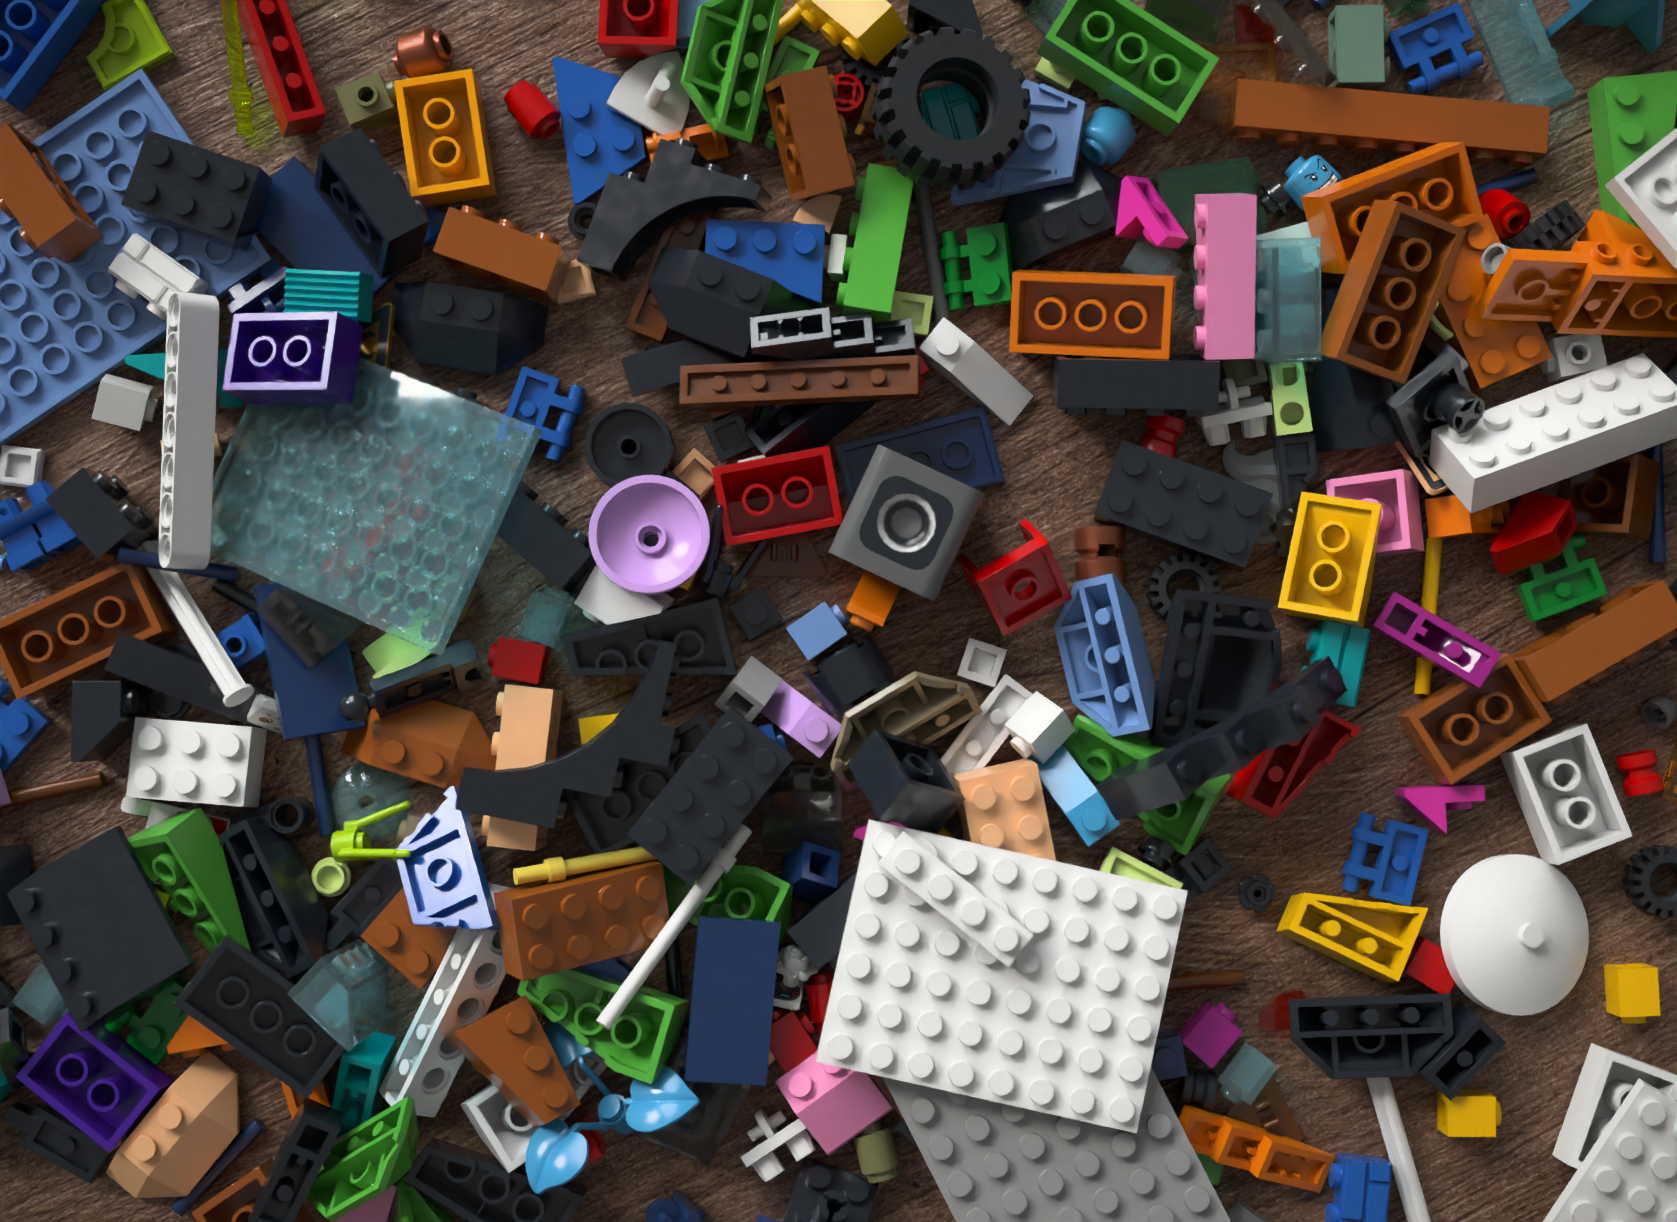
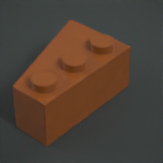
M526 995L507 1003L444 1037L472 1063L471 1065L479 1073H482L498 1089V1092L533 1127L545 1125L581 1105Z

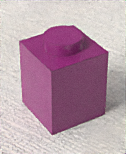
M1205 1001L1180 1030L1179 1034L1181 1035L1182 1043L1210 1068H1213L1243 1032L1234 1025L1238 1017L1221 1002L1215 1008Z

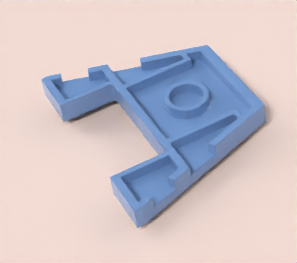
M1025 79L1021 84V88H1027L1030 91L1031 102L1025 109L1029 110L1031 115L1029 125L1023 131L1025 136L1020 146L1003 167L997 170L984 183L977 181L972 188L960 190L958 185H954L950 197L952 205L960 206L1074 182L1087 112L1086 102L1043 83L1039 85Z

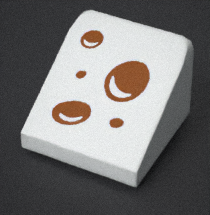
M257 694L247 715V721L274 732L282 733L276 700L263 694Z

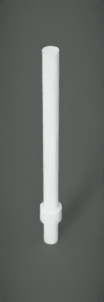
M740 824L710 861L709 866L596 1021L604 1028L611 1029L723 872L727 874L737 861L735 858L736 854L752 833L748 827Z

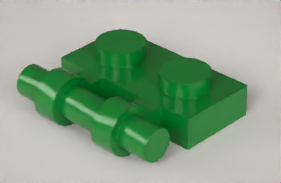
M1002 222L966 229L968 244L958 246L956 231L943 232L941 234L943 248L939 249L940 261L945 264L946 282L943 283L944 295L948 297L949 311L964 310L963 295L973 294L974 306L977 308L1011 303L1013 267L1008 224ZM969 259L971 279L963 281L960 261Z
M1580 532L1571 536L1559 556L1510 573L1515 574L1525 570L1530 579L1527 582L1516 585L1529 622L1538 621L1608 594L1594 557L1578 562L1574 551L1586 547L1585 538ZM1558 558L1562 568L1545 574L1542 563Z
M176 976L150 995L154 1001L145 1014L136 1008L138 1005H136L113 1023L105 1025V1028L111 1033L118 1034L125 1023L129 1024L134 1030L126 1042L156 1065L164 1062L168 1056L167 1045L188 1017L187 1013L173 1004L187 983Z

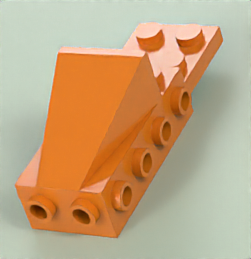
M1595 210L1570 251L1509 248L1475 309L1480 319L1552 322L1557 333L1677 338V270L1643 230L1603 210Z

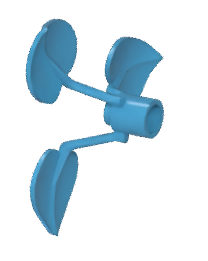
M549 1019L543 1030L563 1069L569 1068L577 1061L579 1067L603 1093L604 1098L598 1106L599 1123L577 1122L569 1128L563 1120L556 1118L545 1125H541L534 1132L527 1147L525 1160L526 1173L531 1188L540 1195L549 1189L565 1185L582 1172L589 1159V1144L587 1139L578 1133L579 1131L600 1130L606 1133L611 1128L621 1135L629 1134L634 1130L641 1133L656 1132L676 1123L689 1114L700 1103L699 1098L675 1071L666 1066L662 1068L655 1083L652 1085L634 1078L630 1087V1098L625 1099L619 1094H614L584 1060V1056L595 1052L589 1047H583L575 1040L576 1037L559 1023L552 1022Z

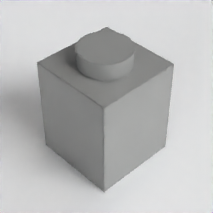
M751 655L737 672V675L732 678L715 705L724 712L732 706L752 722L767 704L783 679Z

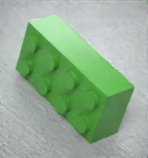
M1068 0L1037 51L1038 55L1166 137L1178 126L1219 60L1218 57L1129 0Z

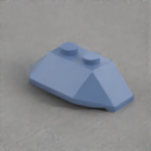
M1115 573L1075 582L1071 589L1072 599L1065 602L1054 625L1072 703L1089 718L1104 727L1105 731L1112 737L1152 729L1155 681L1136 605Z

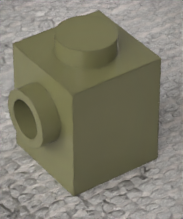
M379 71L335 89L349 125L354 130L361 128L365 133L399 119L394 82H386Z

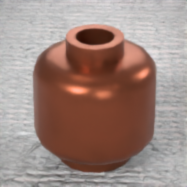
M422 26L399 36L396 41V53L392 56L394 66L400 75L415 78L447 73L450 68V61L454 59V52L448 37L442 30L437 31L431 26Z

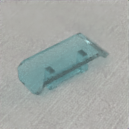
M1466 0L1508 103L1551 107L1574 97V86L1564 78L1557 61L1559 57L1556 50L1551 47L1532 0Z

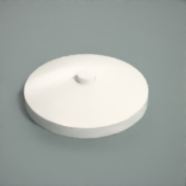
M1505 854L1481 860L1465 871L1457 880L1444 905L1440 925V939L1443 957L1450 975L1468 998L1493 1012L1524 1016L1540 1013L1553 1007L1572 990L1586 962L1589 946V928L1580 896L1572 883L1560 870L1550 863L1533 856Z

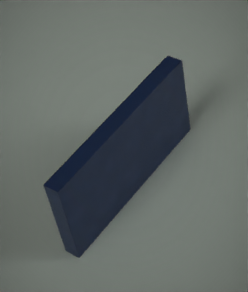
M295 156L271 177L273 180L256 229L296 269L361 272L374 275L373 298L404 269L403 267L382 279L379 277L314 188L315 177Z
M985 406L834 446L849 506L878 444L977 490L1005 482Z
M322 576L255 585L253 590L284 742L364 728V720L355 723L346 721L339 711V703L343 696L349 692H358L338 591L333 586L329 577Z
M699 915L684 1070L685 1081L766 1086L781 925L779 921Z

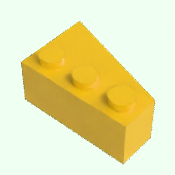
M795 0L802 10L799 17L807 28L814 33L820 30L832 45L837 46L840 43L855 60H859L862 57L874 66L909 34L893 6L886 0Z
M1304 892L1290 897L1276 932L1383 983L1399 982L1428 908L1354 900L1352 898Z

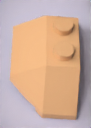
M207 1049V1053L201 1055L166 1090L117 1150L106 1174L135 1198L189 1195L240 1132L239 1073L212 1050Z

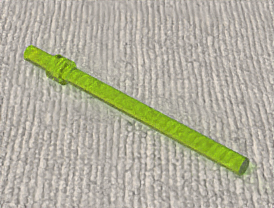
M221 0L231 87L228 88L229 103L234 104L237 134L252 135L254 133L250 103L254 101L252 86H247L237 0Z

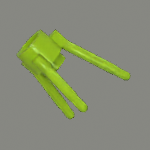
M405 801L359 820L345 821L344 830L333 832L331 837V852L334 860L341 863L365 860L377 861L378 858L396 859L398 857H410L411 851L407 849H371V839L368 832H362L360 828L411 807V803Z

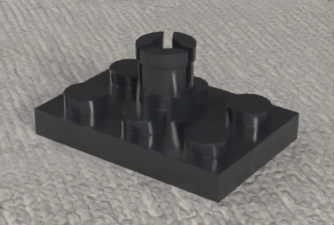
M806 1156L801 1162L782 1222H868L879 1183H869L867 1178Z

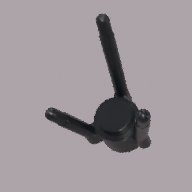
M718 504L715 509L709 548L698 588L720 597H727L730 589L739 591L743 578L761 554L768 540H759L737 573L733 574L734 566L719 560L724 538L722 527L724 508L723 505Z

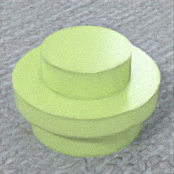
M328 857L320 860L314 866L311 879L318 893L327 897H334L348 889L352 880V873L346 862L338 863L333 857Z

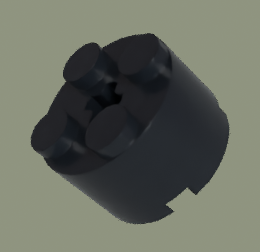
M869 631L862 633L865 641L857 644L854 638L817 660L818 670L813 674L809 668L802 672V675L827 714L835 712L838 718L844 716L845 712L857 706V698L868 691L874 696L892 685L889 676L894 670Z

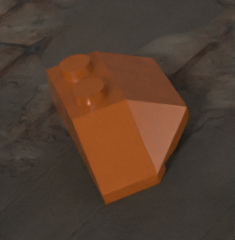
M434 699L427 700L383 718L378 716L375 708L372 709L369 716L364 720V728L347 731L341 753L371 766L445 789L452 786L459 788L463 767L495 770L497 756L491 755L492 741L475 712Z

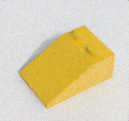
M1301 492L1278 608L1285 615L1364 627L1372 587L1382 504Z

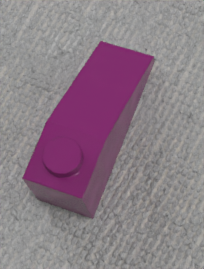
M1396 592L1392 594L1371 628V631L1407 652L1477 688L1482 686L1501 653Z

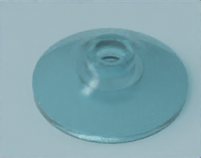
M366 763L353 766L344 772L337 780L331 795L333 816L342 830H344L345 821L359 820L405 801L410 802L407 785L399 774ZM365 795L373 798L374 804L370 810L364 809L361 805V799ZM409 808L362 827L360 830L368 832L371 841L384 839L399 829L402 820H405L408 815Z

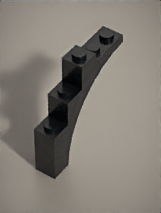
M662 640L655 642L647 671L630 701L608 726L587 743L558 758L528 767L500 770L463 767L455 810L554 829L555 821L563 820L567 805V796L561 795L562 788L611 798L612 790L620 789L623 778L624 766L618 765L619 757L667 767L669 759L675 760L680 742V736L674 735L676 727L660 724L661 716H668L672 702V693L666 692L669 677H676L680 664L681 654L675 652L676 643Z
M1330 657L1320 658L1281 687L1249 707L1170 748L1119 767L1099 783L1097 787L1115 820L1184 800L1207 780L1242 770L1263 751L1305 737L1322 721L1320 715L1348 690L1343 683L1340 672L1335 668Z

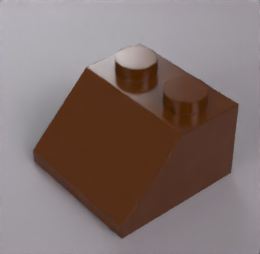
M1631 454L1561 480L1558 498L1569 500L1572 503L1578 522L1574 533L1580 532L1585 535L1611 539L1650 541L1660 463L1640 454Z

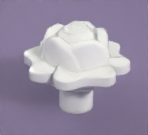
M789 945L786 948H782L778 953L776 973L784 975L783 983L788 987H796L799 980L807 981L810 975L818 972L816 966L800 947Z

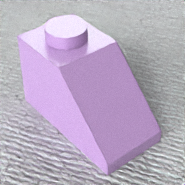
M783 680L760 711V713L819 758H821L839 734L842 725Z

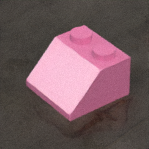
M1399 469L1326 480L1327 496L1382 504L1376 557L1425 551L1418 479L1414 472Z
M815 1052L775 1082L800 1121L826 1154L831 1155L894 1108L872 1074L816 1062L817 1052Z

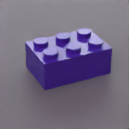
M339 312L234 314L222 390L248 404H352L363 327Z
M70 1012L65 1014L16 1076L18 1080L108 1153L125 1142L175 1081L118 1034L108 1031L105 1025L80 1032Z

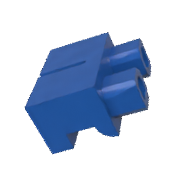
M42 480L26 489L33 507L24 512L16 498L11 497L0 502V540H2L8 553L5 558L11 571L28 573L57 558V555H63L83 544L46 500L55 491L50 482Z

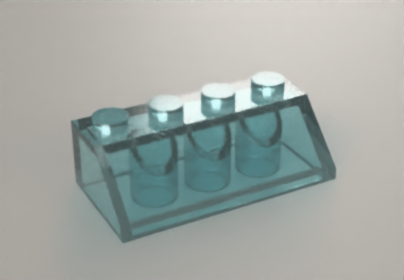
M360 939L322 956L287 993L294 1002L347 1052L354 1049L389 1023L388 966L381 960L383 958L381 954L366 941L363 943Z

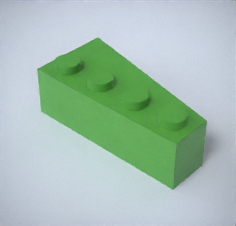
M1677 71L1603 78L1587 91L1601 210L1639 229L1641 228L1604 185L1674 130L1677 109Z
M869 163L866 178H858L855 200L862 201L860 213L852 212L849 235L856 237L854 248L846 247L842 268L844 271H849L847 283H839L836 306L843 307L842 316L871 312L873 323L890 321L915 176L910 172L904 177L896 171V167Z

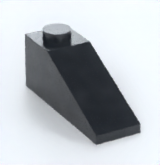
M309 1098L303 1099L285 1134L249 1215L248 1222L294 1221L341 1130V1111Z

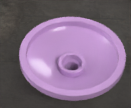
M659 475L635 476L613 486L597 503L591 516L588 532L590 550L601 572L615 585L627 591L648 595L671 591L692 578L705 560L710 542L708 518L703 505L696 495L680 482ZM648 535H656L659 538L655 546L649 547L644 544V540Z

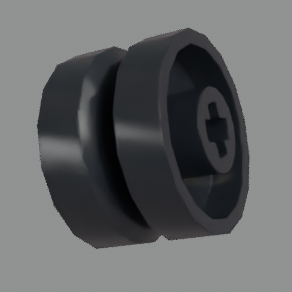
M623 402L609 406L593 419L586 432L584 450L588 464L597 477L610 488L635 476H665L674 466L676 447L671 431L657 412L642 404ZM634 441L637 445L636 451L633 454H625L623 450L628 449L629 442Z

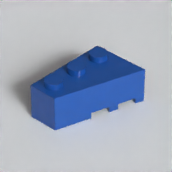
M707 219L705 253L772 278L806 301L811 308H822L825 225Z

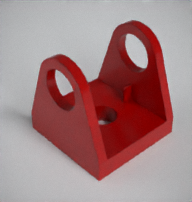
M1027 519L1018 522L1027 543L978 570L964 553L957 557L958 563L968 582L1003 637L1072 599L1048 541ZM1030 580L1029 585L1024 590L1015 592L1016 587L1021 582Z

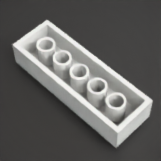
M1642 353L1484 410L1479 422L1472 429L1464 433L1454 431L1448 424L1432 429L1429 465L1470 513H1474L1677 438V386Z

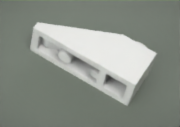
M944 317L919 347V353L926 363L982 407L985 406L986 410L1008 427H1010L1033 398V395L984 349Z

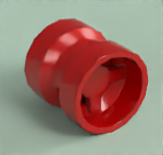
M840 73L834 76L837 85V98L834 100L837 113L844 117L845 122H849L857 118L862 111L864 87L855 75Z
M1170 415L1148 416L1145 424L1149 431L1146 433V436L1140 439L1139 446L1176 458L1178 452L1176 438L1183 435L1186 422Z
M1655 749L1636 751L1615 757L1618 770L1626 773L1622 783L1624 796L1644 795L1665 789L1662 776L1657 774L1656 769H1653L1658 762Z

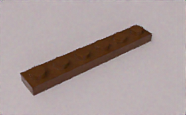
M918 355L680 366L679 404L683 409L920 399V360Z

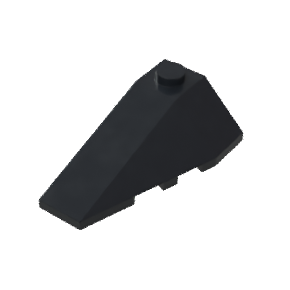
M1340 287L1325 290L1319 338H1321ZM1318 354L1317 363L1314 364L1312 375L1314 383L1311 401L1309 400L1313 428L1310 434H1315L1316 451L1325 452L1365 448L1402 440L1385 403L1394 394L1392 381L1381 379Z

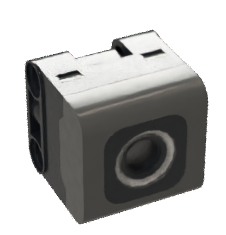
M878 444L828 552L925 598L936 601L985 493Z

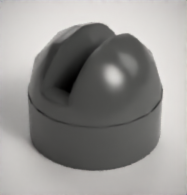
M1658 694L1649 698L1642 706L1641 716L1648 725L1656 729H1666L1677 716V704L1668 699L1669 696ZM1659 708L1663 712L1660 714L1655 709Z

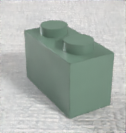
M1336 5L1328 16L1329 87L1378 91L1385 81L1389 79L1390 58L1384 56V42L1388 41L1390 24L1389 19L1384 18L1383 5Z

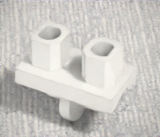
M1232 378L1222 379V391H1219L1218 403L1222 404H1218V410H1207V416L1194 417V421L1202 427L1205 439L1210 446L1230 442L1228 424L1239 421L1241 423L1242 435L1245 438L1266 435L1267 427L1266 416L1273 414L1271 402H1265L1262 395L1250 397L1251 392L1248 385L1236 388Z
M760 1109L754 1113L758 1125L747 1133L753 1142L764 1135L768 1139L742 1155L741 1159L746 1167L753 1166L765 1182H768L785 1171L774 1152L775 1150L786 1144L798 1162L814 1152L816 1147L810 1133L800 1119L777 1132L775 1128L786 1121L782 1111L780 1110L771 1117H768Z

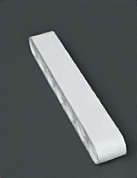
M174 291L168 301L158 544L159 562L163 568L203 570L206 569L210 559L219 336V303L216 296Z

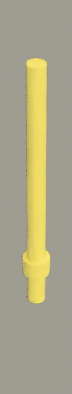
M642 846L566 860L559 856L544 859L543 864L513 869V878L516 885L541 880L553 883L564 881L566 876L657 859Z

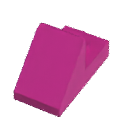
M1127 175L1121 181L1116 237L1137 239L1144 233L1147 240L1156 247L1179 249L1189 238L1148 178Z
M1474 783L1395 788V796L1433 830L1447 835L1445 803H1448V810L1472 809V801H1485L1484 785Z

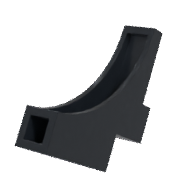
M676 138L675 143L660 139L646 178L628 171L625 172L624 176L609 173L577 261L592 272L625 282L630 270L644 250L664 231L680 221L696 214L721 208H749L767 212L773 197L762 187L763 182L747 174H741L740 178H735L727 175V170L708 163L697 151L698 146L693 142L682 138Z

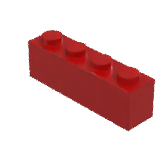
M233 0L282 137L286 138L321 129L326 111L286 0Z

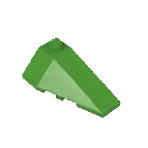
M1078 715L1073 723L1075 731L1066 739L1064 744L1070 755L1096 781H1103L1119 767L1170 748L1169 746L1152 745L1150 739L1133 733L1112 737L1105 731L1104 727L1091 718ZM1226 774L1207 780L1184 800L1136 815L1145 823L1142 827L1151 836L1166 841L1176 851L1187 856L1217 807L1231 775Z
M575 967L527 981L521 980L517 994L521 997L526 995L530 1004L548 1019L559 1023L576 1037L575 1040L583 1047H589L605 1060L604 1063L612 1070L651 1085L655 1083L679 1040L690 1002L642 985L611 1029L608 1030L596 1020L625 980Z

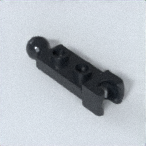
M463 640L443 648V654L370 680L371 693L365 695L361 692L347 693L339 703L340 714L346 721L353 723L362 722L374 708L378 716L383 718L455 689L458 694L475 689L484 684V679L477 670V666L481 664V659L469 640Z

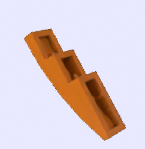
M1187 1105L1183 1106L1178 1119L1195 1153L1208 1155L1219 1164L1248 1170L1257 1178L1320 1193L1329 1173L1330 1164L1333 1163L1335 1158L1328 1152L1289 1137Z

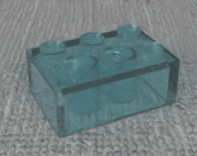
M1321 237L1256 240L1254 360L1272 363L1322 361Z

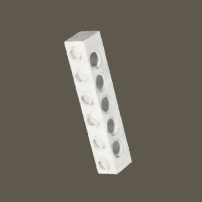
M488 883L496 911L494 893L513 888ZM457 929L379 1088V1093L390 1106L409 1096L415 1101L416 1115L436 1116L465 1059V1056L444 1037L486 1015L506 974L499 929L496 931Z

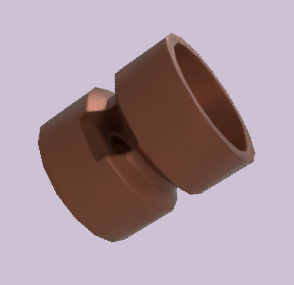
M1094 526L1074 529V551L1079 553L1081 558L1075 562V582L1115 573L1121 584L1127 583L1126 560L1120 557V553L1126 549L1125 527ZM1101 548L1103 556L1097 557L1098 549Z

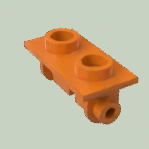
M708 124L684 128L681 132L678 131L664 135L652 133L651 136H646V145L651 163L660 139L675 143L676 138H682L693 142L698 146L697 151L707 161L729 157L725 136L713 132Z

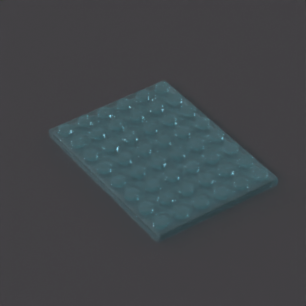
M359 357L352 404L247 405L213 479L210 552L427 651L442 656L542 431L535 426Z

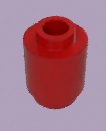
M523 80L516 83L506 93L504 102L508 105L507 111L532 139L540 137L547 139L558 130L560 126L558 121L561 113L537 85Z
M1490 189L1479 196L1483 215L1488 213L1497 235L1501 238L1512 239L1529 225L1531 218L1529 207L1506 190Z
M833 970L813 974V981L805 984L811 1022L816 1023L818 1032H822L835 973Z

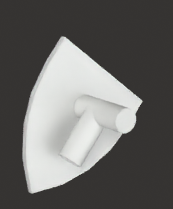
M679 52L660 53L635 64L621 77L605 105L658 135L681 132L689 111L690 96L680 83L684 64Z

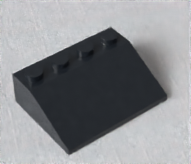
M121 826L113 827L34 872L7 893L80 1032L113 1023L195 963Z

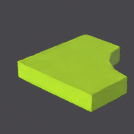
M109 0L101 5L105 16L104 35L98 47L86 58L106 92L142 68L148 73L176 57L145 0Z

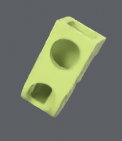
M1294 359L1269 363L1268 373L1271 389L1270 401L1273 412V434L1279 436L1313 431L1302 360Z

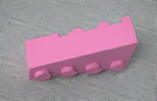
M1245 193L1195 194L1194 223L1196 228V245L1194 248V266L1197 270L1198 286L1194 287V308L1198 310L1199 326L1194 327L1193 344L1194 349L1200 350V356L1206 360L1254 359L1257 195Z

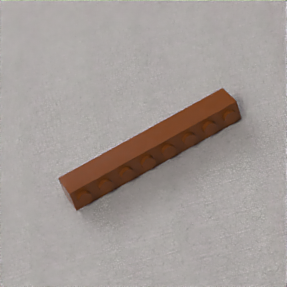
M1237 79L1230 89L1227 136H1238L1237 140L1244 143H1257L1261 139L1276 140V144L1280 146H1297L1300 142L1315 143V148L1322 150H1334L1339 148V146L1354 147L1353 150L1358 153H1374L1378 149L1392 150V154L1399 157L1407 156L1440 142H1464L1467 156L1470 157L1469 161L1472 163L1487 164L1492 163L1494 160L1508 161L1509 166L1528 167L1547 153L1550 107Z

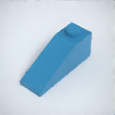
M1063 744L1044 764L1032 755L1028 757V759L1037 763L1041 785L1084 845L1089 847L1121 824L1119 820H1115L1105 800Z

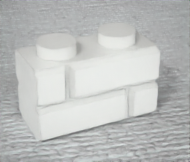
M137 233L132 234L122 248V252L116 256L108 267V272L118 278L114 286L133 299L138 294L150 301L146 308L166 322L168 301L172 292L204 294L209 287L207 282Z

